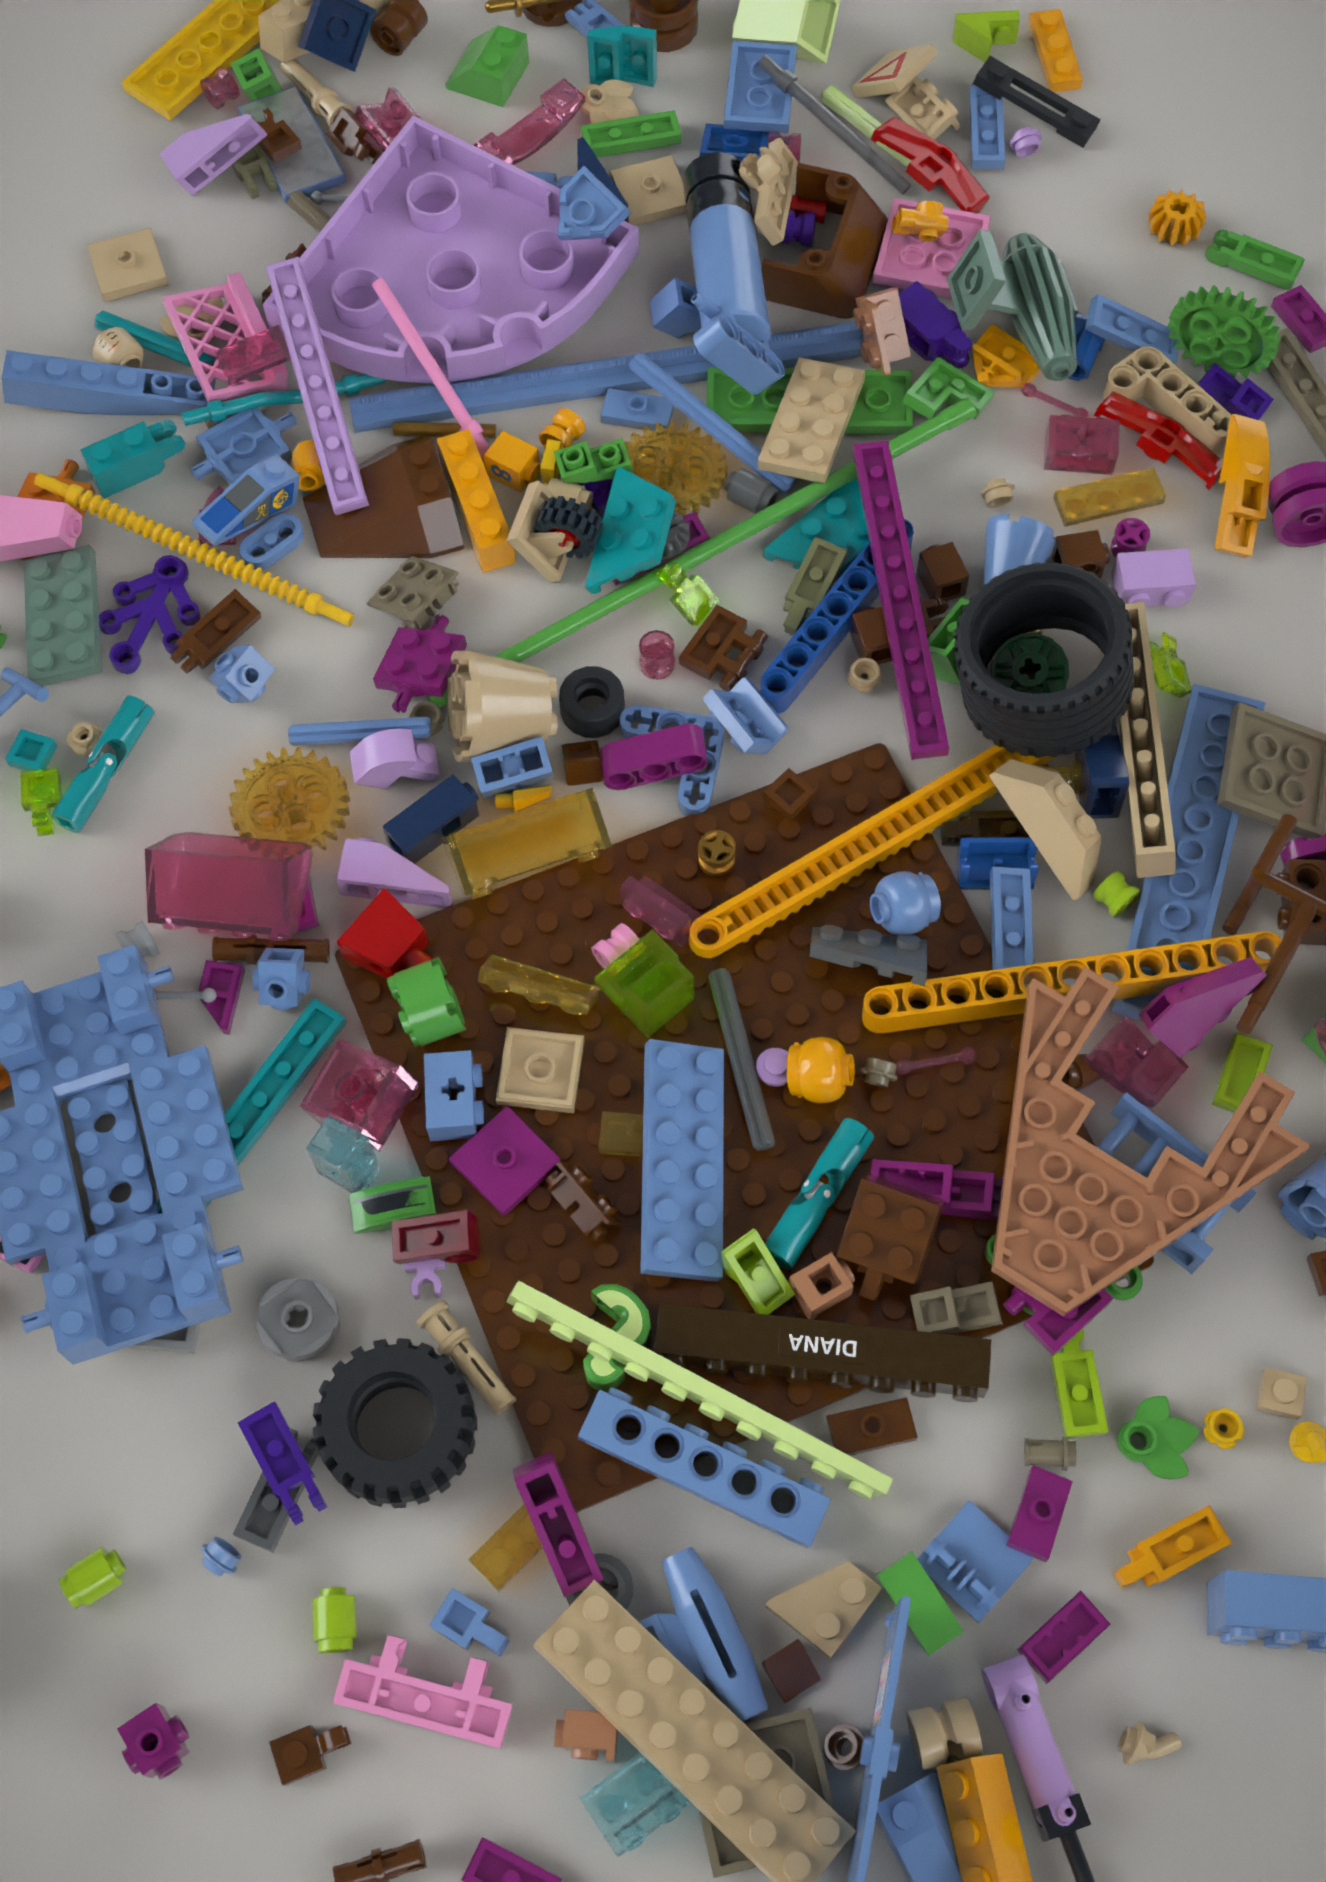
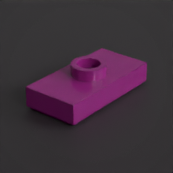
M1033 1465L1029 1470L1006 1546L1047 1562L1051 1555L1073 1481Z
M1080 1590L1027 1639L1017 1651L1026 1657L1029 1665L1047 1684L1111 1624Z

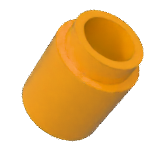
M304 440L293 450L292 468L300 475L298 488L304 491H315L324 486L325 479L314 440Z

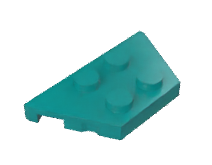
M617 467L602 520L603 528L595 546L585 588L590 594L601 592L600 586L617 578L620 582H623L633 577L637 572L646 571L661 563L676 505L675 498L669 492L621 467Z
M858 478L826 496L769 544L763 551V557L771 562L778 558L794 563V568L799 570L814 538L817 537L848 550V556L836 580L841 577L869 542Z

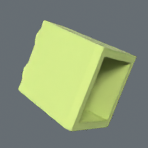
M740 0L737 16L733 22L732 39L745 42L797 45L796 58L827 63L841 0Z

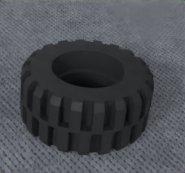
M398 1338L396 1344L388 1345L386 1339L373 1341V1349L364 1352L362 1346L351 1351L353 1359L347 1364L340 1360L332 1368L335 1374L332 1380L323 1381L319 1389L322 1398L320 1403H314L312 1415L316 1420V1426L312 1428L314 1441L319 1447L320 1451L318 1453L325 1466L337 1482L356 1498L362 1497L369 1504L379 1507L386 1503L391 1504L393 1508H406L407 1502L415 1500L419 1505L430 1501L429 1495L437 1490L442 1494L451 1486L449 1480L455 1474L460 1476L467 1467L465 1459L468 1454H473L476 1444L474 1439V1431L477 1430L475 1404L461 1372L456 1370L453 1362L446 1355H438L432 1346L423 1342L419 1347L414 1346L410 1339ZM406 1387L420 1391L431 1402L435 1414L434 1429L426 1443L410 1456L397 1460H382L369 1454L361 1445L357 1433L358 1420L367 1403L379 1393L392 1388Z

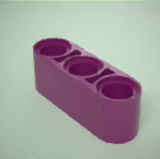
M683 724L614 741L604 745L600 750L604 785L612 790L629 789L702 770L707 765L703 729L696 724Z

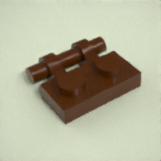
M716 604L680 654L679 664L707 680H710L717 670L724 673L719 686L724 691H731L736 683L743 677L745 678L747 675L746 669L752 660H757L764 651L763 645L768 639V635L763 630L757 629L753 636L750 637L744 633L747 628L746 619ZM733 647L741 650L735 661L727 657Z

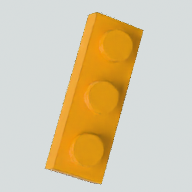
M1061 8L1031 12L1028 23L1049 90L1060 92L1081 89L1083 78Z

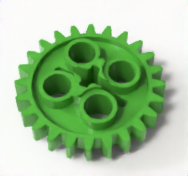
M1215 285L1212 286L1209 293L1201 286L1197 293L1189 290L1186 297L1181 296L1170 314V321L1167 326L1171 330L1169 338L1176 340L1174 348L1184 349L1182 358H1194L1192 365H1205V372L1216 363L1233 378L1236 377L1237 372L1243 377L1248 378L1250 371L1259 374L1261 368H1268L1279 348L1278 345L1281 337L1277 335L1280 327L1273 325L1276 319L1275 316H1265L1268 309L1266 306L1259 308L1254 306L1257 300L1255 297L1247 301L1244 299L1243 291H1240L1235 296L1232 295L1230 287H1226L1224 293H1220Z

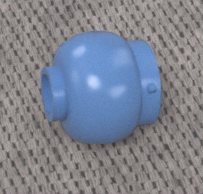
M898 871L886 875L879 881L874 894L870 898V911L875 922L881 924L889 933L897 936L917 933L923 930L925 926H928L929 923L936 922L940 915L941 900L938 888L934 880L922 872L916 875L910 871Z

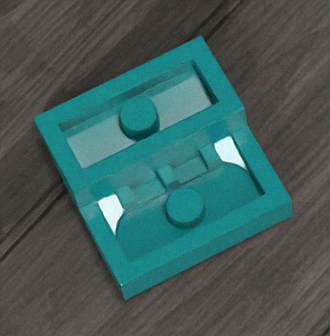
M613 26L589 30L587 41L589 79L591 84L602 85L607 80L616 79L654 87L657 80V30L634 26Z

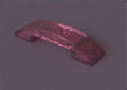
M563 78L540 95L541 105L500 136L497 137L493 132H490L473 146L515 165L549 143L580 110L586 101L585 95Z

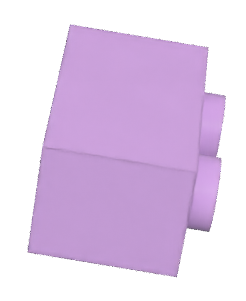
M1189 548L1118 553L1111 572L1114 589L1118 592L1119 598H1122L1125 604L1144 602L1145 608L1164 605L1167 607H1178L1188 604L1196 585Z

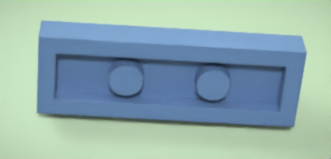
M970 85L971 169L1004 170L1003 97L999 100L979 87Z
M1100 294L1090 300L1085 330L1132 352L1145 346L1154 347L1176 364L1179 349L1174 348L1176 340L1169 338L1171 330L1167 326Z
M992 867L990 871L992 968L997 970L1034 964L1030 869Z

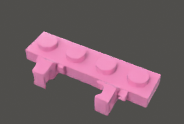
M387 1635L382 1656L372 1655L369 1665L345 1659L332 1703L502 1749L513 1704L491 1698L493 1687L484 1685L490 1662L471 1657L464 1683L454 1681L451 1688L408 1676L409 1669L400 1667L407 1645V1639Z

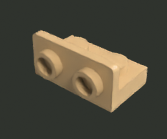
M916 76L899 93L891 94L885 100L888 107L903 122L933 139L940 136L949 126L955 131L961 127L955 117L959 113L958 110L947 98L941 101L936 96L939 92L927 78L922 82Z

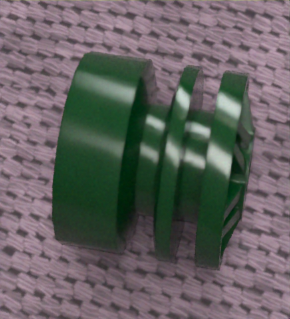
M1021 633L1006 640L996 651L991 664L990 675L1004 686L1018 692L1031 694L1054 693L1067 689L1069 661L1062 647L1052 638L1038 633ZM1030 668L1032 673H1036L1035 679L1029 680L1028 675L1024 674V669Z

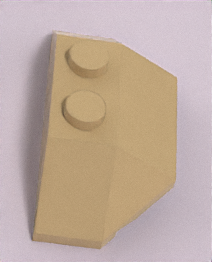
M1012 759L1008 760L991 773L989 777L1071 899L1075 901L1094 884L1101 834L1094 820L1086 813L1076 798L1073 789L1065 782L1058 770Z

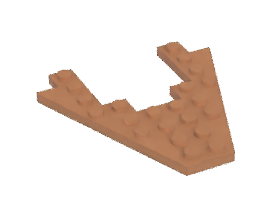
M1084 967L1066 997L1034 978L1027 989L991 1268L992 1272L1061 1316H1065L1302 1156L1310 1146L1307 1142L1277 1125L1295 1092L1262 1072L1255 1076L1202 1167L1166 1146L1146 1178L1076 1135L1096 1102L1061 1080L1119 989L1117 985L1087 967Z

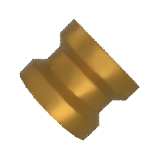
M722 830L709 831L701 837L698 845V863L704 873L720 877L728 874L733 869L736 850L733 837Z

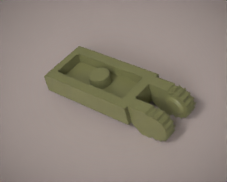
M258 143L232 164L239 180L244 182L251 199L259 197L258 186L252 179V177L262 174L264 182L271 192L278 190L276 180L269 168V162Z

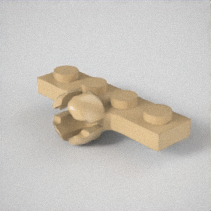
M781 137L770 142L769 148L760 147V158L756 153H749L740 163L739 168L740 177L746 185L758 191L759 197L754 224L758 233L761 236H765L772 246L784 240L798 161Z

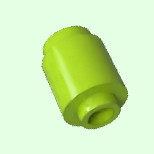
M100 1547L66 1569V1575L59 1579V1585L67 1600L77 1609L83 1604L86 1606L93 1604L124 1583L122 1574L127 1571V1568L115 1549L108 1552L104 1547Z
M345 1587L321 1589L320 1597L312 1599L313 1642L318 1643V1653L330 1654L352 1651L353 1640L357 1639L355 1595H347Z

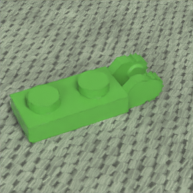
M1224 229L1215 233L1213 237L1215 245H1209L1205 252L1206 259L1215 263V265L1220 267L1228 265L1230 268L1287 290H1291L1305 261L1303 257L1247 235L1243 234L1241 236Z

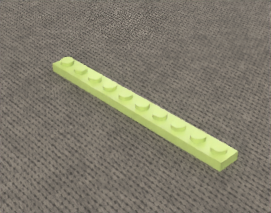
M519 1280L506 1301L514 1306L512 1312L517 1316L530 1322H535L537 1318L551 1326L549 1331L560 1339L572 1342L573 1338L583 1342L588 1345L587 1352L594 1357L609 1362L611 1358L626 1365L624 1371L630 1376L645 1382L648 1377L663 1385L661 1390L668 1396L679 1401H684L685 1398H688L700 1404L698 1410L704 1415L717 1421H721L724 1417L736 1423V1431L756 1441L760 1437L775 1444L773 1450L776 1453L790 1460H796L797 1457L802 1458L812 1464L811 1471L829 1480H833L836 1476L849 1483L847 1489L861 1498L871 1500L872 1496L876 1498L886 1495L891 1486L893 1478Z

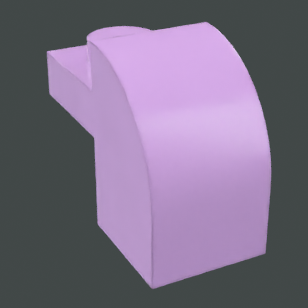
M388 729L376 732L364 738L350 751L354 784L386 790L400 776L433 782L440 775L435 743L413 739L412 730Z

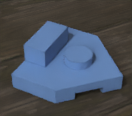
M583 166L560 189V222L558 223L557 236L561 241L607 238L631 213L606 186Z

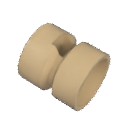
M967 1697L943 1702L939 1711H935L931 1706L907 1711L906 1717L909 1734L921 1770L946 1764L948 1756H953L959 1761L982 1755V1743L977 1721Z

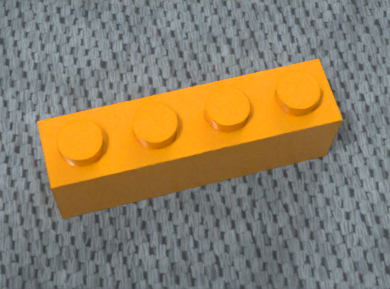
M470 429L437 438L440 463L482 573L516 563L514 547L506 541L510 530Z
M1003 1754L972 1757L936 1766L962 1882H1033Z

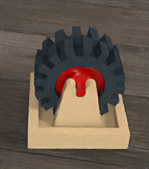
M540 481L529 483L506 541L549 582L560 581L568 558H573L575 554L580 559L584 555L588 557L591 555V552L593 553L603 528V523H601L602 519L600 516H595L596 511L593 508L586 509V503L581 502L579 505L575 503L576 499L571 497L569 501H566L564 496L556 498Z

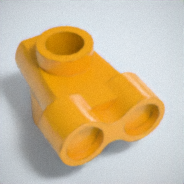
M922 201L916 205V209L900 208L898 215L893 217L891 231L892 234L899 235L916 234L919 240L925 242L936 241L938 236H943L948 229V216L943 215L942 203Z

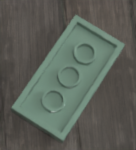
M90 545L23 560L28 678L41 686L102 673L96 552Z

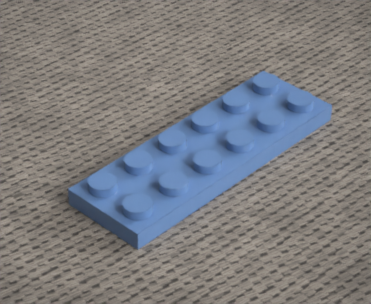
M649 1039L645 1043L640 1274L718 1282L723 1278L721 1252L723 1251L724 1049Z

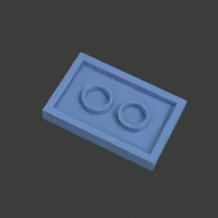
M733 41L724 129L788 133L792 95L788 92L784 94L775 85L776 81L759 67L758 63L766 54L784 71L788 69L795 74L797 45Z

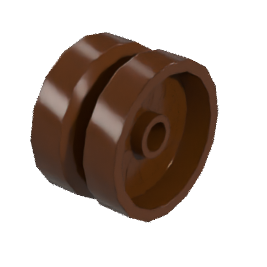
M629 0L630 26L657 30V52H671L682 49L691 43L696 36L698 29V0Z

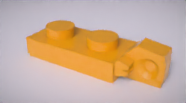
M1208 1505L1136 1544L1134 1549L1127 1552L1132 1562L1116 1570L1113 1575L1121 1589L1141 1578L1148 1588L1155 1583L1157 1585L1221 1551L1230 1546L1232 1542L1211 1506Z

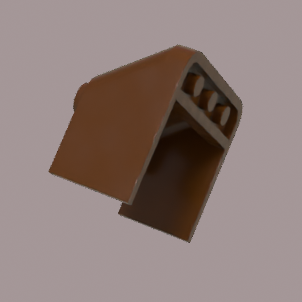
M798 163L795 195H799V199L823 203L828 202L827 212L842 215L830 252L821 249H809L800 255L796 266L763 259L762 277L766 301L841 319L854 317L853 309L857 308L856 298L866 295L875 269L888 222L887 216L852 175Z

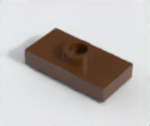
M907 1397L826 1416L833 1447L849 1456L916 1441L918 1438Z

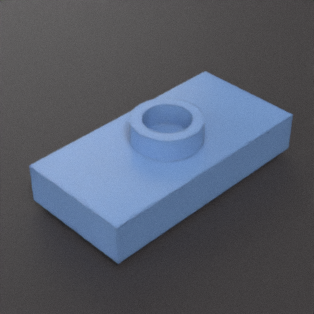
M608 388L601 412V423L668 434L674 405L664 397Z

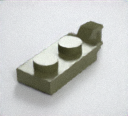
M814 538L785 596L783 611L789 614L783 624L785 627L784 632L794 636L831 590L848 556L847 549L820 538Z

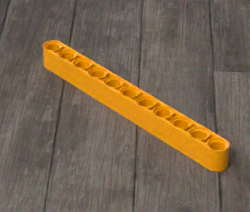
M1261 931L927 979L925 987L913 984L912 982L878 986L869 990L864 997L862 1021L864 1026L871 1032L889 1033L1021 1014L1025 1012L1027 988L1025 985L1030 984L1033 978L1066 997L1072 987L1067 985L1063 979L1073 978L1077 980L1084 967L1100 976L1103 973H1112L1118 977V981H1110L1119 987L1112 1000L1160 994L1168 986L1226 966V964L1218 960L1217 957L1219 956L1229 958L1232 963L1251 957L1265 972L1282 939L1275 933ZM1255 951H1263L1267 953L1271 959H1263L1259 957ZM1179 962H1188L1195 970L1183 969ZM1140 968H1151L1157 975L1148 976ZM997 989L1004 994V997L993 998L986 991ZM960 995L966 1002L956 1004L951 1002L948 997ZM914 1000H921L928 1007L916 1009L909 1003ZM877 1005L884 1006L889 1012L884 1015H878L871 1008Z

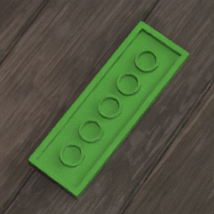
M708 367L707 406L738 432L769 433L794 369H785V375L758 395H754L719 368ZM865 370V381L844 434L902 435L913 429V409L902 403L906 392L912 387V370H891V374L886 376L877 370Z

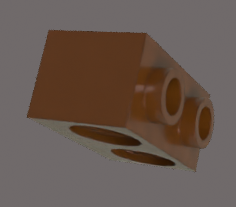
M1288 859L1282 872L1277 873L1276 876L1326 901V861ZM1297 881L1307 883L1311 889L1303 888ZM1281 896L1282 907L1278 910L1277 926L1279 930H1283L1285 935L1300 905ZM1315 914L1314 924L1309 926L1300 943L1302 945H1326V918Z

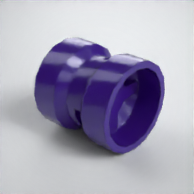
M789 210L784 240L779 243L790 244L793 238H796V242H799L802 246L812 247L816 213L805 212L803 215L799 214V217H796L794 210Z

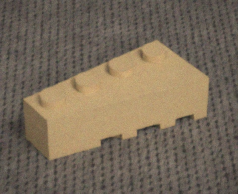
M280 0L258 15L260 48L284 63L309 53L298 47L313 0ZM391 0L358 1L377 9L373 19L375 20L385 10L386 5Z

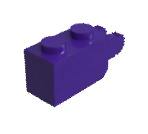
M918 281L900 292L899 297L909 346L925 361H934L937 357H942L955 368L963 369V367H966L970 360L969 351L971 352L972 340L962 331L957 313L949 310L937 299L931 290L923 287Z

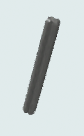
M720 968L711 971L708 979L752 1146L757 1151H763L772 1148L775 1145V1139L731 975L726 968Z

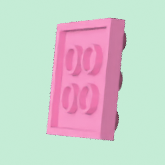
M894 198L873 274V283L906 289L918 281L935 295L952 298L947 277L979 229L988 231L991 216L943 207V215L948 216V229L943 236H938L936 241L925 242L919 240L916 234H892V220L894 215H898L899 209H916V205L919 203Z

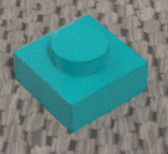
M20 729L5 760L10 767L42 777L57 748V744L52 738Z

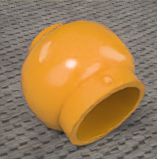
M816 1037L806 1040L802 1045L795 1042L794 1045L790 1046L787 1055V1083L792 1096H797L798 1098L803 1096L804 1099L813 1103H828L838 1100L844 1094L846 1086L853 1085L855 1077L854 1058L852 1054H846L845 1048L838 1040L828 1037Z

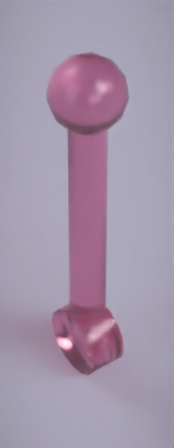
M1025 383L1021 390L1024 396L1029 398L1037 397L1074 414L1075 418L1079 421L1085 420L1088 416V411L1084 407L1076 408L1036 390V387L1031 383Z
M965 1047L961 1053L912 1062L902 1059L897 1062L896 1070L898 1073L905 1075L912 1069L962 1061L964 1064H971L975 1060L976 1052L971 1047Z

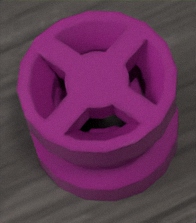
M1127 518L1120 521L1115 528L1114 537L1110 545L1113 556L1116 558L1118 553L1146 551V545L1150 539L1148 525L1137 518Z

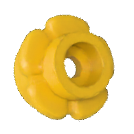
M1229 1408L1213 1409L1204 1417L1205 1427L1203 1428V1434L1209 1443L1217 1444L1221 1449H1231L1236 1446L1237 1440L1243 1438L1244 1425L1239 1415ZM1225 1425L1227 1431H1220L1219 1426Z

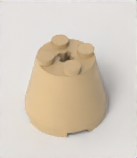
M453 652L451 662L457 665L456 672L452 673L451 677H448L447 714L449 732H452L453 738L458 741V747H453V755L457 762H471L472 757L538 737H542L543 741L546 742L549 735L557 734V715L552 713L551 698H556L557 696L555 676H548L546 670L541 667L479 652Z

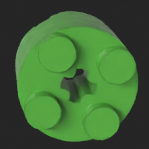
M439 957L394 973V976L387 978L394 1000H398L402 1010L398 1012L400 1022L405 1033L409 1034L414 1047L419 1045L425 1046L466 1030L464 1017L452 985L444 978L447 972Z

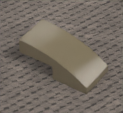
M992 1281L954 1290L951 1287H945L910 1295L917 1331L950 1334L1003 1324Z

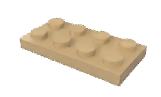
M799 357L758 458V470L825 484L865 381V370Z

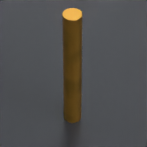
M393 422V436L427 435L444 437L460 432L459 430L461 429L459 423ZM479 423L484 430L482 433L484 438H496V424Z

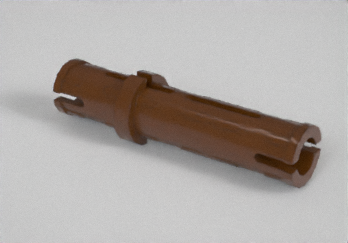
M249 934L247 938L214 937L212 942V958L214 961H247L248 965H256L265 948L303 949L304 962L329 963L330 959L329 939L258 938L257 935Z

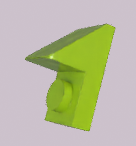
M1019 10L958 13L955 15L953 43L981 61L986 62L990 56L991 45L1016 44L1020 25Z
M751 1229L721 1252L725 1274L738 1283L756 1314L769 1315L795 1295L756 1229Z

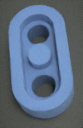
M279 514L245 537L239 546V553L241 559L245 561V565L252 563L255 570L258 567L265 570L296 549L304 539L301 521L292 514ZM286 534H291L287 538H282ZM258 554H264L260 557H255Z

